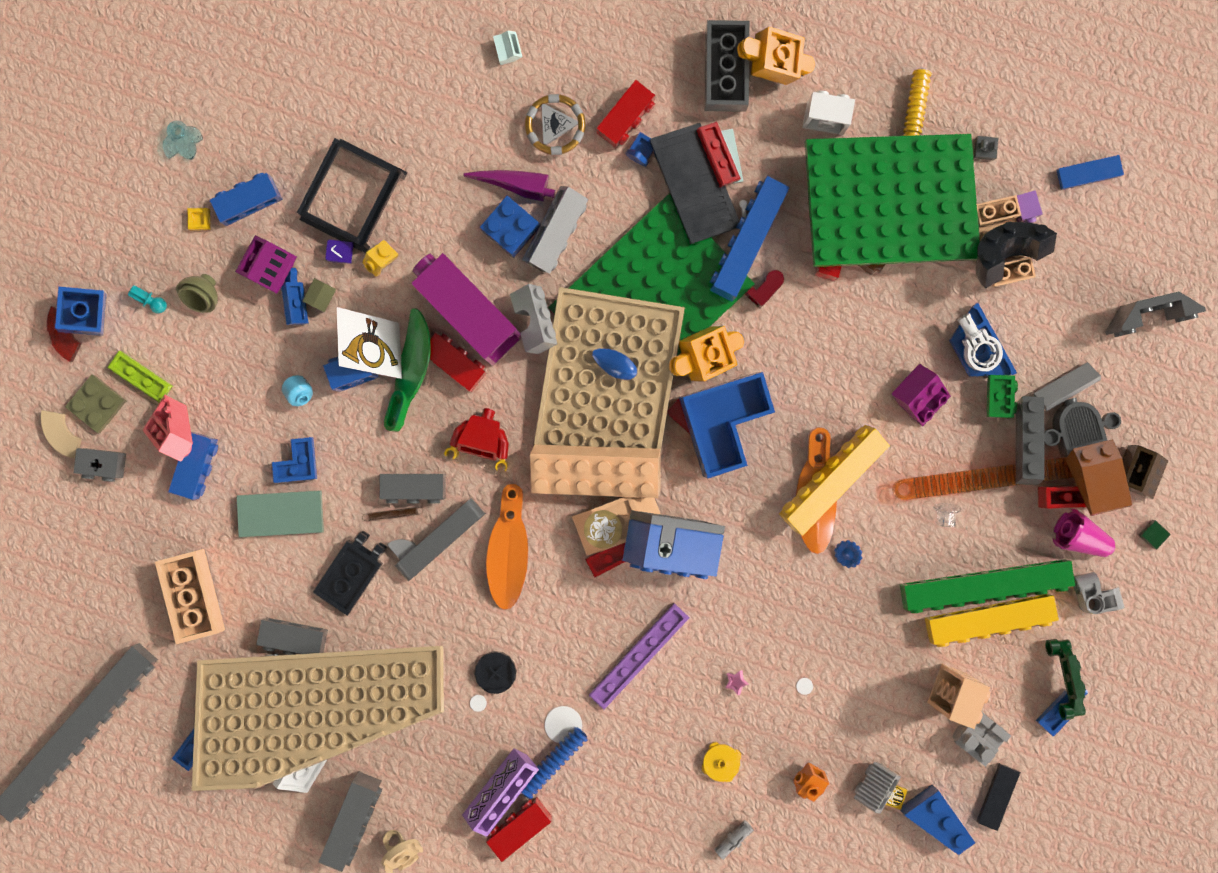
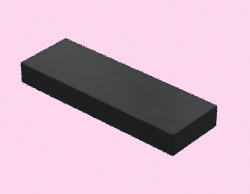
M1001 763L998 764L976 820L978 824L996 831L999 830L1020 776V771Z

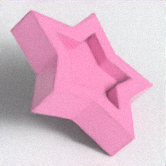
M739 671L736 674L727 673L729 682L726 688L733 689L737 695H740L742 687L749 685L743 679V672Z

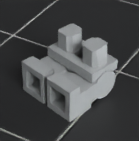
M983 712L982 719L979 724H976L975 729L961 724L953 734L954 742L985 767L995 757L1000 745L1004 741L1007 742L1011 737L1006 730Z

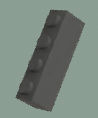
M1022 396L1017 401L1016 484L1038 485L1044 481V397Z

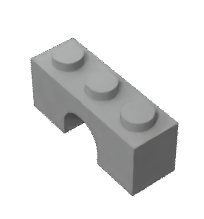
M527 284L511 293L510 297L515 314L530 315L529 327L520 333L525 352L540 354L557 345L556 333L552 326L550 312L547 308L545 293L542 287Z

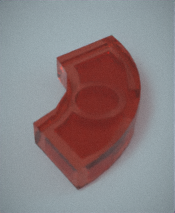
M51 306L47 316V332H49L52 346L60 356L69 362H73L82 343L76 340L72 333H62L55 329L57 308Z

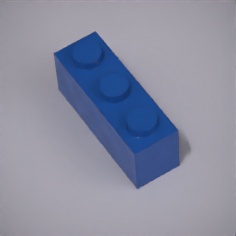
M259 173L246 183L240 182L235 184L234 188L227 192L221 191L216 193L215 197L210 199V202L220 223L228 226L283 199L273 178L267 173Z
M191 432L193 442L191 451L182 461H178L168 492L195 500L204 494L206 488L204 482L206 476L208 477L212 470L210 463L212 457L218 451V439Z

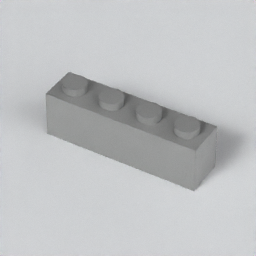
M560 186L522 260L541 272L550 274L558 264L557 259L560 253L566 249L567 240L577 227V220L585 212L588 199L570 187Z

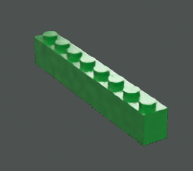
M1061 559L901 583L900 590L903 609L910 611V613H921L925 608L942 610L945 605L962 607L965 606V602L971 601L972 604L985 603V599L993 598V601L1006 600V596L1014 595V598L1027 597V593L1032 592L1035 595L1047 594V590L1055 589L1056 592L1068 591V587L1075 586L1072 561Z

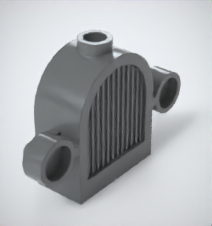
M1077 397L1064 401L1065 405L1061 406L1054 414L1052 421L1053 429L1044 431V445H1058L1061 457H1068L1074 448L1107 441L1104 428H1118L1121 424V417L1115 412L1104 414L1101 419L1098 410L1091 404L1078 402Z

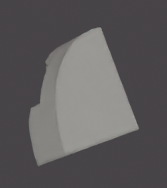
M405 539L394 540L387 544L400 560L417 546L412 541Z

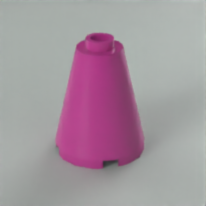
M1071 509L1072 512H1065L1058 519L1053 530L1056 533V539L1053 538V543L1060 549L1099 557H1108L1115 551L1114 539L1081 511Z

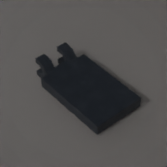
M364 530L358 534L354 542L346 541L313 591L314 594L347 616L351 613L383 565L378 559L387 549V546L381 542L376 545L373 551L364 547L363 545L370 537V534Z

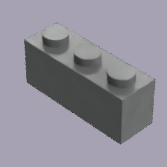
M380 474V499H386V503H398V499H407V503H419V499H428L427 503L431 504L440 503V499H446V474Z
M267 617L261 620L256 645L263 646L262 649L267 651L283 650V653L287 655H296V653H324L328 629Z

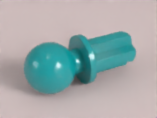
M135 285L128 292L129 297L142 303L143 307L148 304L154 313H163L167 308V303L163 298L151 297L152 292L148 293Z

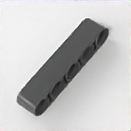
M472 498L469 499L403 557L395 567L409 582L486 513Z

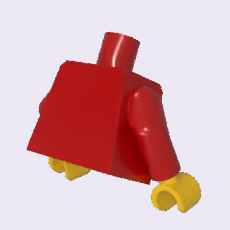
M484 408L481 417L471 415L469 420H464L453 431L449 443L451 446L444 451V455L448 456L449 451L452 450L454 452L452 460L458 457L459 452L494 461L499 458L495 469L498 471V464L503 463L506 472L508 463L505 459L508 458L509 442L505 431L500 428V422L493 420L495 411Z

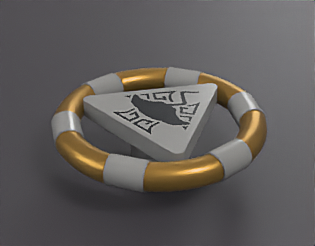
M549 94L543 96L530 106L526 114V135L535 148L546 154L562 155L573 150L581 142L585 133L586 121L584 112L573 99L564 95ZM560 102L568 105L576 115L577 120L546 104ZM540 107H542L543 143L539 141L533 132L532 126L533 119ZM578 125L573 139L564 146H546Z

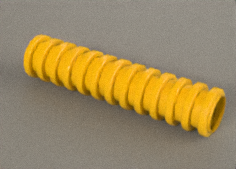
M917 69L912 72L914 77L911 79L913 83L910 85L912 90L909 91L911 96L908 98L909 103L907 107L909 109L906 110L908 115L905 117L907 122L904 123L906 128L903 129L905 133L903 136L922 134L921 128H923L922 122H924L923 116L925 115L924 109H926L927 90L930 87L928 84L931 81L929 77L932 74L928 70Z

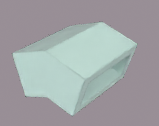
M506 31L493 36L500 65L522 58L516 32Z

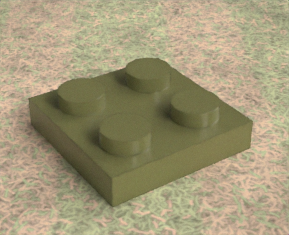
M91 374L65 407L95 432L101 433L127 401L96 375Z

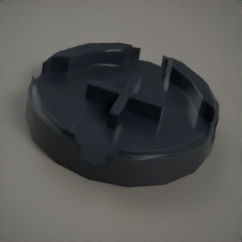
M493 651L486 653L480 658L475 667L474 675L477 684L484 691L499 694L512 686L516 679L517 669L515 662L509 655L504 652Z

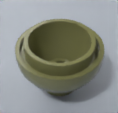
M207 274L186 277L176 286L180 300L194 311L202 313L212 312L218 303V294L214 287L216 282Z

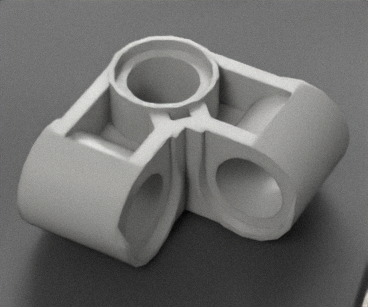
M1095 572L1074 577L1075 586L1073 588L1076 592L1079 607L1083 612L1100 614L1125 608L1120 588L1101 591L1100 581ZM1091 599L1095 602L1093 609L1089 608V601Z

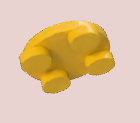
M712 742L705 753L701 767L702 772L715 781L730 782L739 771L741 753L729 745Z

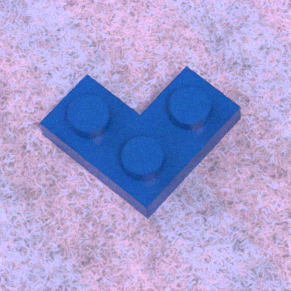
M314 438L291 439L293 460L272 462L274 483L317 479Z

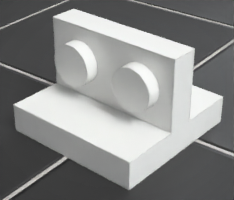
M327 760L274 781L273 785L277 789L307 793Z

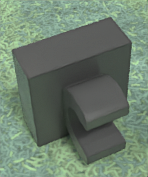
M977 136L975 139L974 158L985 160L997 159L999 138Z

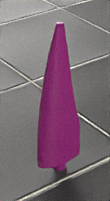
M488 170L463 174L464 177L492 184L523 198L544 202L545 196L554 198L556 190L547 188L549 179L547 174L514 170Z

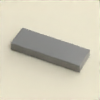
M1087 362L1035 392L1034 397H1044V409L1048 411L1100 381L1101 375Z

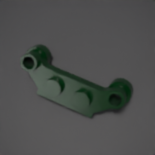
M1069 639L1046 640L1045 648L1048 656H1059L1068 696L1067 703L1059 704L1060 717L1062 720H1072L1074 717L1084 716L1086 709L1083 699L1085 698L1086 688L1081 680L1080 662L1071 651V642Z

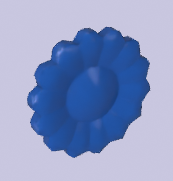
M850 540L841 541L834 550L837 562L847 568H855L856 565L861 563L860 560L863 558L860 547L855 542H850Z

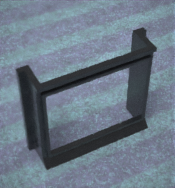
M334 138L296 213L301 216L300 221L340 241L354 243V248L366 254L370 248L367 242L399 179L405 180L408 172L343 139L338 140ZM340 148L390 173L357 237L308 213Z

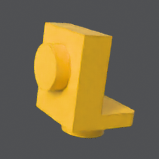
M383 240L366 252L362 263L368 272L377 277L383 268L397 259L399 254Z

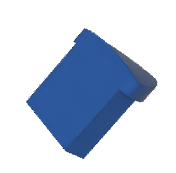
M640 132L630 149H627L625 152L626 156L634 162L647 167L648 159L653 153L649 142L651 138Z

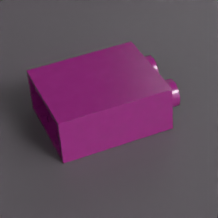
M430 253L423 257L413 268L412 272L417 278L411 284L492 366L522 338L519 331L444 253L437 259Z

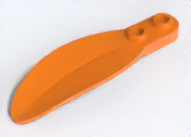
M822 427L812 429L808 435L807 461L798 479L796 495L799 489L806 486L812 480V476L819 472L830 459L831 437L830 433ZM817 434L822 435V439L820 441H816L815 436ZM818 454L821 455V460L815 462L814 457ZM837 501L803 536L801 535L806 547L815 554L823 552L831 539Z
M509 484L502 491L500 517L495 523L490 536L486 561L491 595L495 603L505 610L512 608L519 599L528 567V538L522 521L524 494L523 490L516 484ZM512 490L516 492L514 498L509 497V492ZM510 511L514 512V518L512 519L507 518V513Z

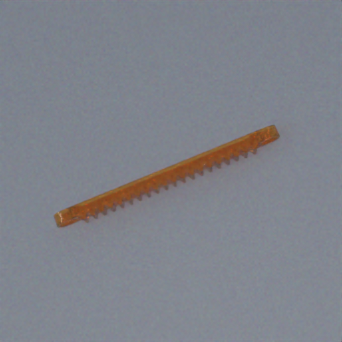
M1067 457L1045 459L1044 481L1042 482L1073 478L1065 460ZM1016 464L899 479L893 484L892 491L896 498L910 500L1022 484H1016ZM903 483L909 486V492L904 496L898 491L899 486Z

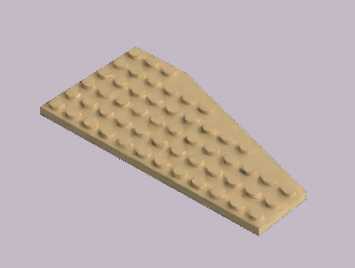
M443 646L197 660L192 791L258 788L443 713Z

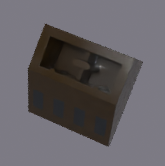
M1128 445L1122 460L1129 491L1153 500L1168 460L1159 453L1140 445Z

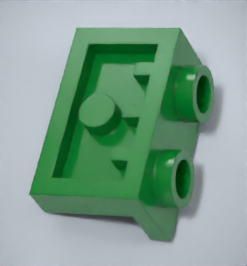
M988 375L986 417L1014 418V414L1017 412L1015 393L1018 390L1015 375Z

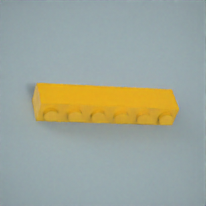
M867 425L859 428L852 439L844 443L841 450L831 457L819 472L812 476V480L806 486L799 489L797 495L783 506L779 515L793 531L803 536L890 445L875 428Z
M1050 594L1036 595L924 617L929 642L937 647L949 646V642L953 641L966 643L973 637L986 639L990 638V634L994 633L1006 635L1010 634L1011 630L1014 629L1026 631L1032 629L1031 626L1039 625V627L1051 626L1052 622L1059 621L1054 595Z

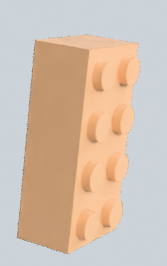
M204 549L155 562L176 644L217 634L225 630Z
M941 664L927 703L949 720L975 729L976 724H979L982 719L981 710L983 705L989 700L990 687L963 671Z

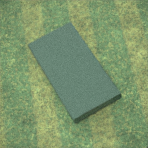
M322 490L237 495L239 537L324 532Z

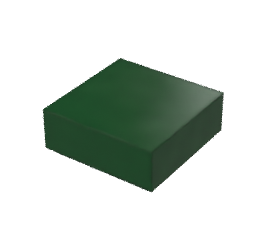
M1152 520L1139 534L1144 541L1156 550L1171 535L1156 520Z

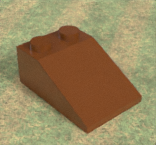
M1113 439L1074 448L1065 460L1090 516L1132 506L1123 460Z

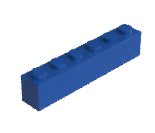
M769 176L763 182H758L754 190L757 195L754 200L750 199L745 209L748 213L745 218L741 217L736 227L740 230L737 236L733 235L727 245L730 247L728 254L724 253L719 261L721 268L719 272H714L709 282L713 284L710 291L731 302L737 297L790 187Z

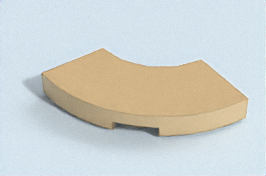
M42 410L41 425L47 441L59 453L75 459L76 449L80 448L82 438L74 436L68 430L65 423V414Z

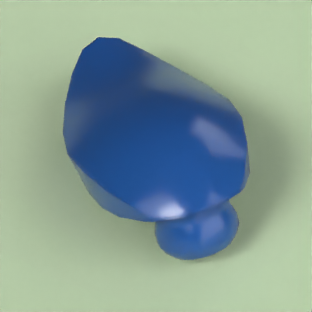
M601 348L593 351L592 356L594 360L609 375L624 380H630L637 375L635 364L621 352Z

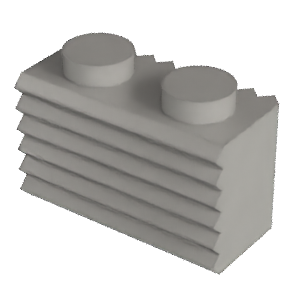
M874 762L866 769L865 775L867 776L863 783L860 782L857 785L854 799L873 812L881 814L901 776L883 764Z

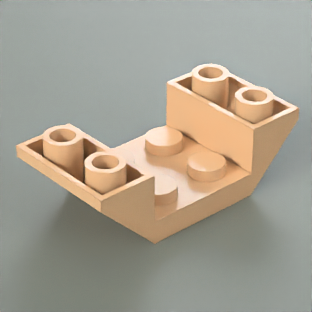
M1017 195L976 204L980 241L993 228L1006 222H1017L1016 218L1021 216ZM1019 255L1004 259L1003 279L993 284V287L1035 278L1032 258H1025V256Z
M622 497L574 515L572 518L586 555L609 549L594 547L585 537L584 525L592 513L606 510L614 513L619 518L622 524V534L619 541L612 546L614 547L626 542L631 510L660 514L655 498Z

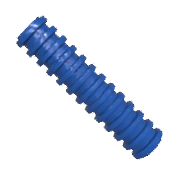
M574 727L573 732L570 731L568 733L569 736H565L564 741H560V745L555 747V751L552 750L550 752L551 755H547L546 760H542L541 765H537L539 770L521 792L526 798L532 799L533 794H537V790H541L542 785L547 783L546 780H550L551 775H555L556 770L559 771L561 769L560 766H564L565 761H569V756H573L574 751H578V747H582L583 742L588 741L586 734L580 728Z

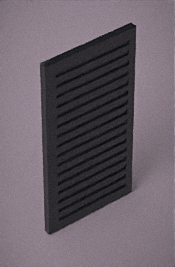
M701 123L649 139L690 245L737 229L736 227L739 223L726 186L720 188L697 133V129L702 127Z

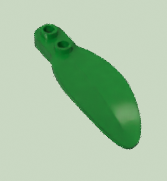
M417 308L411 309L406 339L401 354L402 379H395V392L390 398L384 418L385 429L392 432H398L402 429L410 402L417 394L424 380L430 361L431 341L429 329L424 316Z

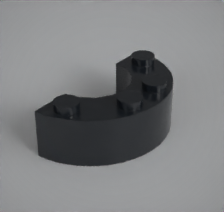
M1006 222L993 228L983 236L978 246L976 275L979 282L986 289L1001 281L1005 266L1004 259L1008 257L1023 255L1038 261L1053 253L1057 233L1046 225L1030 222Z

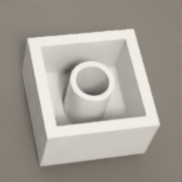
M822 90L813 92L806 104L802 128L843 135L851 125L855 99H850V96L845 94L829 95L827 91Z

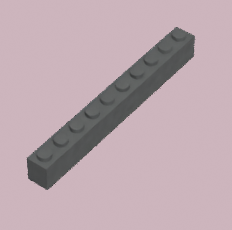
M140 643L131 646L0 795V814L11 823L17 818L21 820L29 813L30 809L28 807L32 803H37L43 797L44 793L42 791L46 787H51L57 781L56 775L60 771L64 772L71 765L70 759L74 755L78 756L85 749V742L88 739L92 740L99 733V726L102 723L106 724L113 717L114 714L112 712L116 707L120 708L127 701L126 696L130 691L133 693L141 685L140 680L143 676L147 677L155 669L154 664L158 659Z

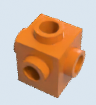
M809 762L796 774L793 780L797 794L803 799L808 798L813 802L824 793L829 785L825 771Z

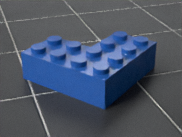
M752 373L679 397L703 477L708 479L748 466L736 425L775 413L764 373Z

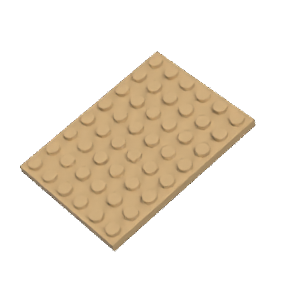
M559 287L553 323L557 345L549 349L534 445L660 449L661 452L673 381V374L669 370V362L677 356L685 307ZM601 348L621 352L635 364L637 375L630 380L618 379L609 375L596 363L592 356L593 351Z

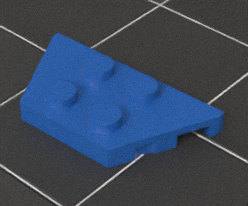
M979 303L974 304L968 313H970L977 329H985L989 336L999 341ZM961 325L958 326L949 339L969 377L1017 374L1003 346V355L998 366L990 371H978L968 366L965 361V346L962 340L966 338V334ZM982 344L975 352V357L979 362L984 363L990 359L991 354L995 355V352H991L987 344ZM974 363L978 367L983 368V365H978L977 363Z

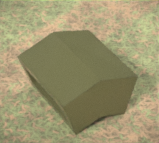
M314 278L303 302L325 312L336 289Z

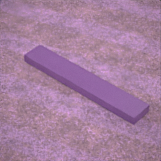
M673 603L589 693V696L601 708L605 709L690 617Z

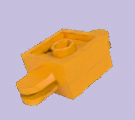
M767 27L756 33L755 39L748 37L740 41L737 47L739 57L752 61L751 75L780 84L788 85L800 79V75L804 76L811 73L815 67L813 57L803 54L804 37L772 27Z
M725 326L706 328L679 341L682 354L670 360L669 370L675 376L689 374L691 381H706L738 365L734 352L743 347V337L739 332H727Z

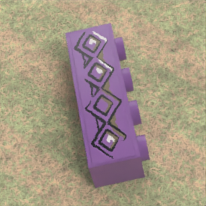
M513 748L462 814L473 831L487 837L539 769L527 754Z

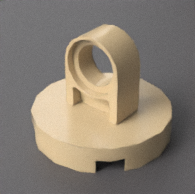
M390 830L383 837L387 853L382 858L381 864L386 873H393L392 869L396 868L402 871L418 860L417 854L419 852L422 853L423 848L418 840L411 839L406 841L397 830ZM397 835L399 837L398 843L394 846H389V839Z

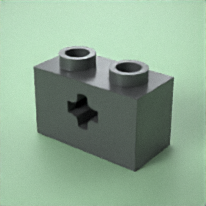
M77 448L73 473L81 474V478L94 479L95 476H101L102 481L115 482V478H123L126 453Z

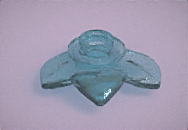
M173 121L167 126L168 136L163 141V150L168 159L179 153L184 158L193 160L197 152L195 143L202 141L203 136L197 128L186 126L181 121ZM177 129H181V133L179 135L175 134V131Z

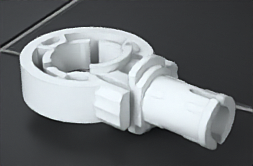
M970 313L963 315V318H958L957 321L966 334V338L962 342L965 346L964 358L968 366L978 371H990L997 367L1003 355L1002 346L999 341L989 336L985 329L978 330ZM987 344L991 352H995V355L991 354L990 359L984 363L979 362L975 357V352L980 345ZM974 363H977L978 365H983V368L978 367Z

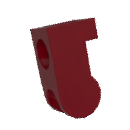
M779 270L770 271L766 275L764 283L757 290L752 286L745 295L759 308L763 307L783 285L784 275Z

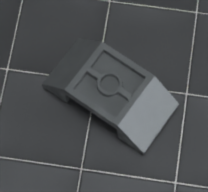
M1178 291L1120 306L1105 332L1106 335L1114 333L1115 337L1136 333V328L1143 326L1141 314L1164 309L1166 320L1175 319V323L1199 318L1198 313L1205 312L1206 309L1201 304Z

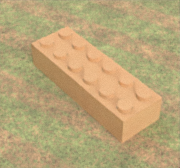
M534 445L530 453L531 493L658 498L660 449Z

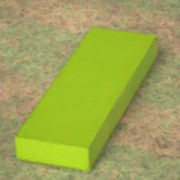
M120 350L107 367L159 403L163 396L167 395L173 385Z

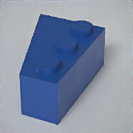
M933 784L902 805L900 811L904 816L957 855H960L975 844L971 835Z

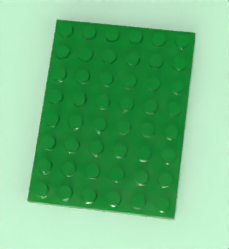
M971 134L806 139L804 141L813 267L977 260L980 238Z
M669 193L568 289L685 307L680 341L709 328L750 290L755 283L746 276L737 297L732 302L710 291L713 284L709 282L714 272H719L721 268L719 261L726 252L712 238L690 245ZM557 299L548 307L554 315ZM678 345L677 356L680 355V354H682L679 345Z

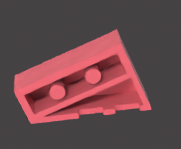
M164 395L142 431L159 452L182 461L190 453L193 444L187 406Z

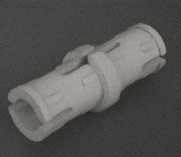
M744 820L732 833L729 832L727 838L714 850L724 860L736 847L739 848L742 845L741 842L754 829Z

